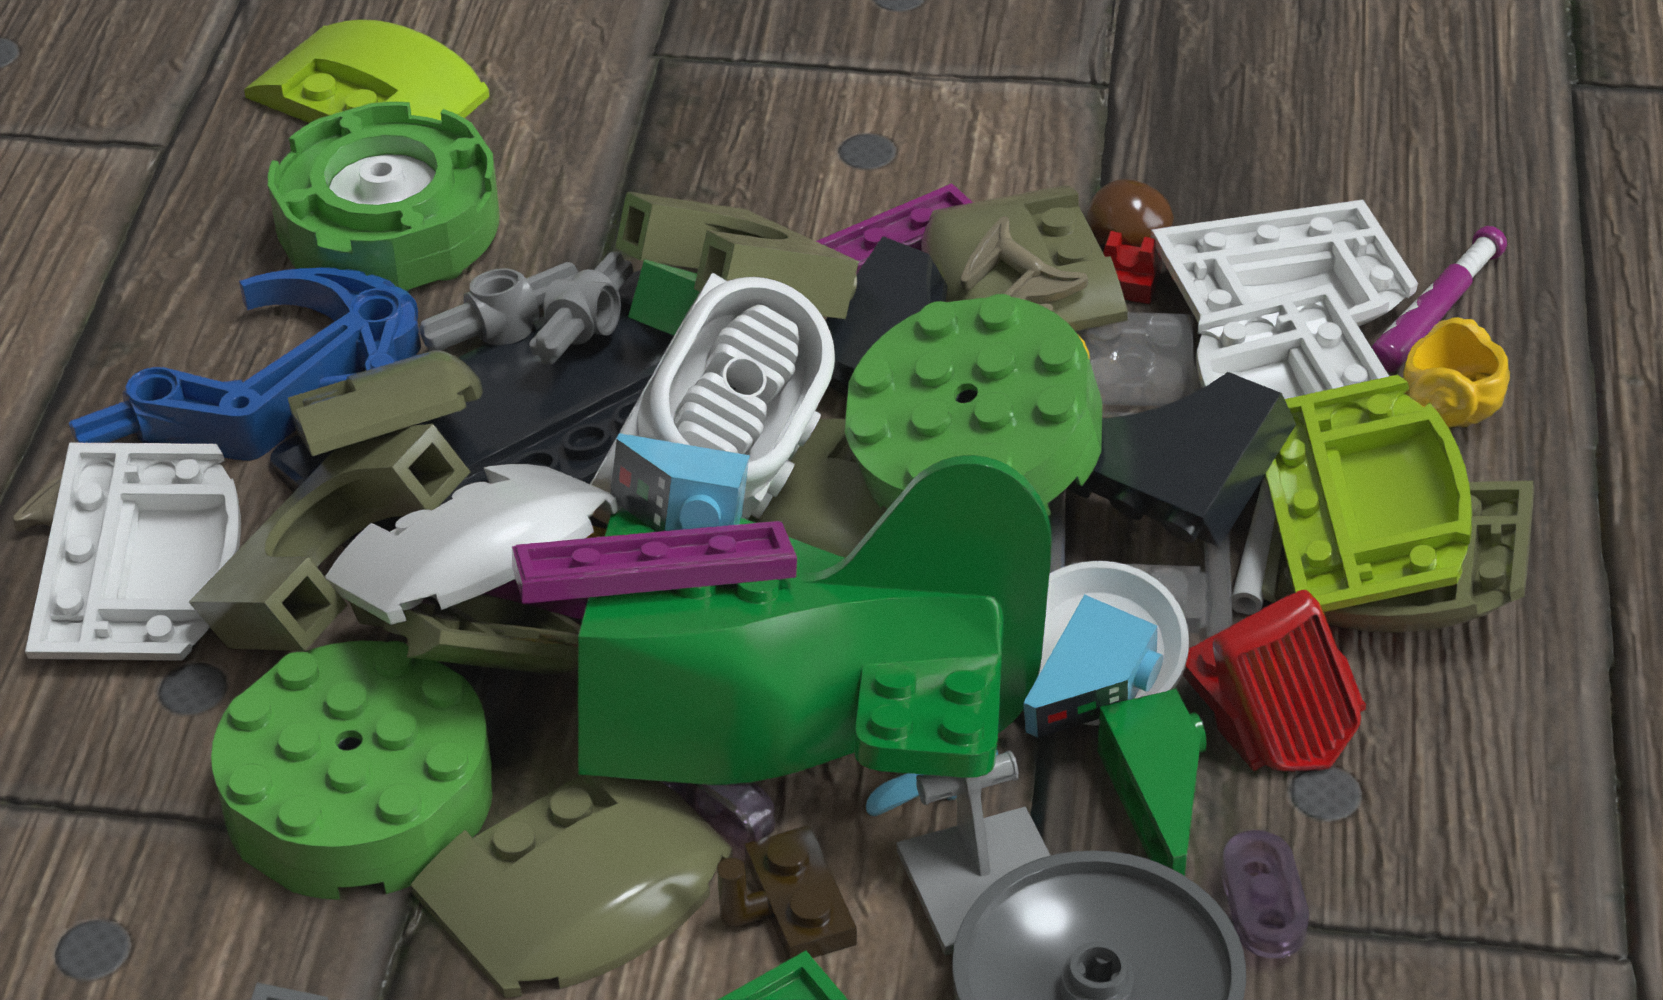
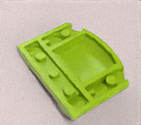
M365 19L348 20L323 26L244 89L245 98L308 123L359 106L379 102H410L411 115L441 120L440 112L443 109L465 118L489 98V89L485 82H481L473 68L442 43L408 27L390 22Z
M1398 374L1285 399L1296 426L1264 477L1279 529L1293 592L1308 590L1319 601L1323 612L1454 585L1458 583L1462 574V563L1468 551L1472 532V503L1465 464L1458 445L1440 414L1431 403L1423 407L1404 394L1409 390V385Z

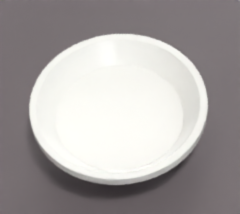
M1109 561L1076 563L1050 573L1040 672L1085 594L1157 625V653L1164 656L1163 664L1150 691L1146 692L1139 689L1135 698L1175 689L1187 663L1189 633L1180 605L1163 584L1137 568ZM1099 719L1085 724L1099 725Z

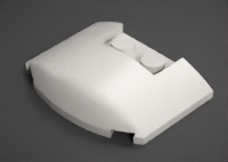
M1364 200L1152 229L1151 238H1155V247L1198 323L1200 316L1331 283L1359 327L1386 314L1405 297L1409 298L1416 292L1418 282Z
M1331 283L1200 316L1197 333L1201 334L1196 353V363L1202 388L1225 373L1230 372L1281 392L1284 399L1389 376Z
M69 443L25 650L28 659L183 660L191 652L192 646L207 632L209 625L191 606L189 601L239 550L241 515L239 499L234 480L230 479L220 464L225 460L217 444Z
M506 464L483 467L489 483L476 482L466 485L452 495V500L432 511L419 510L407 514L396 522V529L390 532L370 523L342 552L325 578L341 597L392 625L406 621L403 610L416 607L425 597L431 596L438 600L442 610L515 579L512 569V546L584 539L594 532L589 518L597 508L615 514L621 506L617 504L616 497H613L610 492L549 467L530 464Z

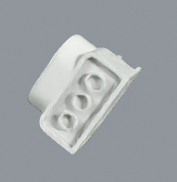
M712 273L685 316L620 433L750 455L741 518L748 520L752 515L759 519L772 497H776L781 491L795 465L791 462L799 446H804L820 419L821 414L815 410L829 385L835 362L834 344L827 323L818 309L804 295L786 284L759 277H744L726 281ZM616 440L590 484L607 492H611ZM597 508L592 516L608 525L611 513Z

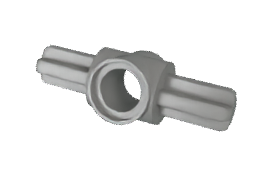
M610 252L595 270H582L572 280L555 279L552 281L544 299L546 324L530 341L531 354L539 356L544 364H553L570 344H583L593 334L610 335L615 330L620 317L621 301L618 290L633 274L632 262L624 260L621 252Z
M565 262L528 278L512 269H494L484 272L470 283V292L464 294V304L422 321L419 328L421 338L429 351H440L477 335L483 342L491 345L516 343L526 338L532 332V322L539 319V310L544 308L546 291L551 282L555 279L572 280L578 273V270L573 263Z

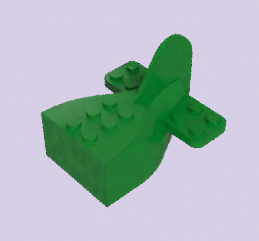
M978 455L955 456L932 464L914 477L846 558L789 537L797 556L796 578L589 597L578 636V775L727 785L781 777L854 753L855 759L862 766L877 771L961 778H977L987 775L994 769L996 764L998 733L1007 728L1024 709V701L1037 680L1041 667L1052 538L1049 518L1040 496L1023 475L1001 461ZM621 507L615 514H611L605 537L656 531ZM741 518L739 524L755 523Z

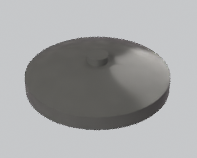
M1095 850L1073 851L1039 858L1008 872L990 885L972 904L961 923L954 945L952 969L954 1000H1244L1246 963L1239 936L1223 909L1207 892L1184 875L1152 860L1130 854Z

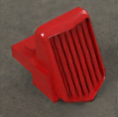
M1299 590L1290 596H1286L1189 648L1188 659L1182 676L1215 712L1218 731L1253 771L1264 765L1277 771L1330 769L1360 726L1361 712L1366 710V703L1361 697L1347 658L1336 646L1322 606L1308 590Z

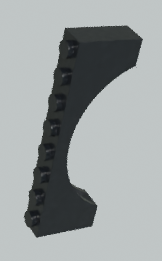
M882 236L856 275L857 287L853 298L849 302L846 319L827 317L825 320L832 336L835 351L834 370L829 382L830 387L841 393H848L849 381L855 368L876 341L898 323L920 312L926 305L937 301L946 302L947 283L928 253ZM1227 372L1200 390L1164 406L1131 415L1102 418V451L1096 466L1082 487L1074 480L1067 489L1084 498H1089L1094 493L1108 499L1115 509L1132 519L1141 520L1145 515L1159 521L1169 533L1185 542L1194 543L1196 538L1216 547H1220L1293 431L1296 423L1281 392Z

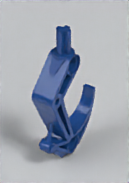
M325 267L289 269L241 280L239 284L243 303L247 310L269 305H296L321 312L335 322L244 382L243 380L221 382L165 367L143 369L135 373L128 380L126 390L122 392L124 402L71 420L69 422L70 431L76 443H109L136 433L142 443L217 444L224 458L242 461L258 459L296 430L289 408L288 397L344 381L347 376L415 356L420 351L421 341L416 300L406 290L395 287L387 279L376 275L366 276L364 272L351 269L339 270L337 268Z

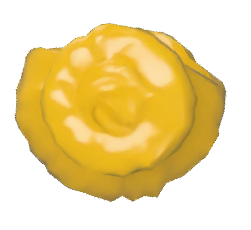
M1455 317L1439 321L1433 326L1428 335L1419 339L1412 346L1408 353L1403 371V379L1408 382L1409 390L1405 394L1423 407L1431 403L1448 428L1468 427L1492 416L1503 405L1510 379L1508 358L1503 348L1492 342L1486 330L1479 327L1474 320Z

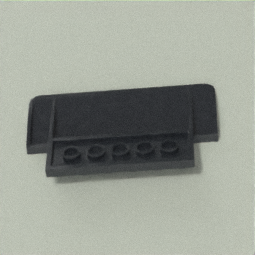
M641 270L634 272L618 290L621 310L615 330L610 335L593 334L583 344H570L553 364L542 363L540 357L531 354L530 341L546 324L545 316L532 322V332L526 338L508 345H491L487 343L458 357L479 377L483 394L477 400L465 402L467 407L461 411L415 424H433L470 471L441 505L452 500V495L466 485L476 482L489 483L483 468L488 466L506 464L545 466L591 484L674 335L628 317ZM297 435L278 445L271 453L270 460L276 475L294 493L334 450L312 456L300 436ZM404 516L386 518L373 524L390 532L396 529V522ZM364 529L357 532L349 539H347L345 542H343L341 545L344 547V549H346L347 546L355 539V536H358Z

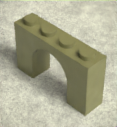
M633 192L626 193L615 246L618 250L640 261L646 259L660 264L698 269L694 289L701 292L712 273L726 281L744 277L775 280L794 288L804 295L818 309L822 316L846 319L849 302L853 298L857 287L856 271L859 261L747 209Z
M433 424L409 426L337 448L196 593L189 603L227 648L306 651L347 606V603L317 567L338 546L357 532L366 528L370 523L390 517L405 516L419 510L432 511L439 507L470 471Z

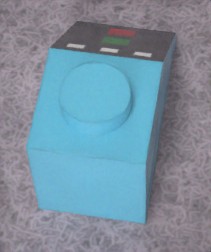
M619 433L616 439L610 494L616 497L618 505L656 532L739 525L743 511L750 455Z
M1084 594L1024 701L1026 733L1039 738L1098 720L1101 706L1134 699L1139 689L1146 692L1150 691L1160 673L1164 659L1162 654L1157 653V625Z

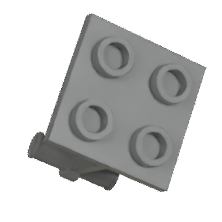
M1010 750L996 755L994 769L981 777L916 776L917 791L924 805L957 796V826L897 842V853L945 956L953 954L957 933L965 915L972 904L990 885L1008 872L1026 863L1051 856L1026 806L983 818L981 789L1019 779L1018 765Z

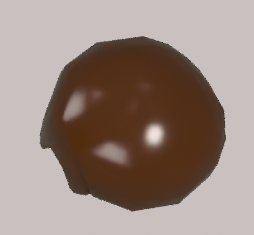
M1121 179L1108 183L1094 195L1089 204L1085 219L1100 247L1106 244L1110 231L1122 233L1121 243L1123 245L1141 247L1144 237L1151 238L1152 229L1172 227L1174 216L1168 200L1160 192L1145 183Z

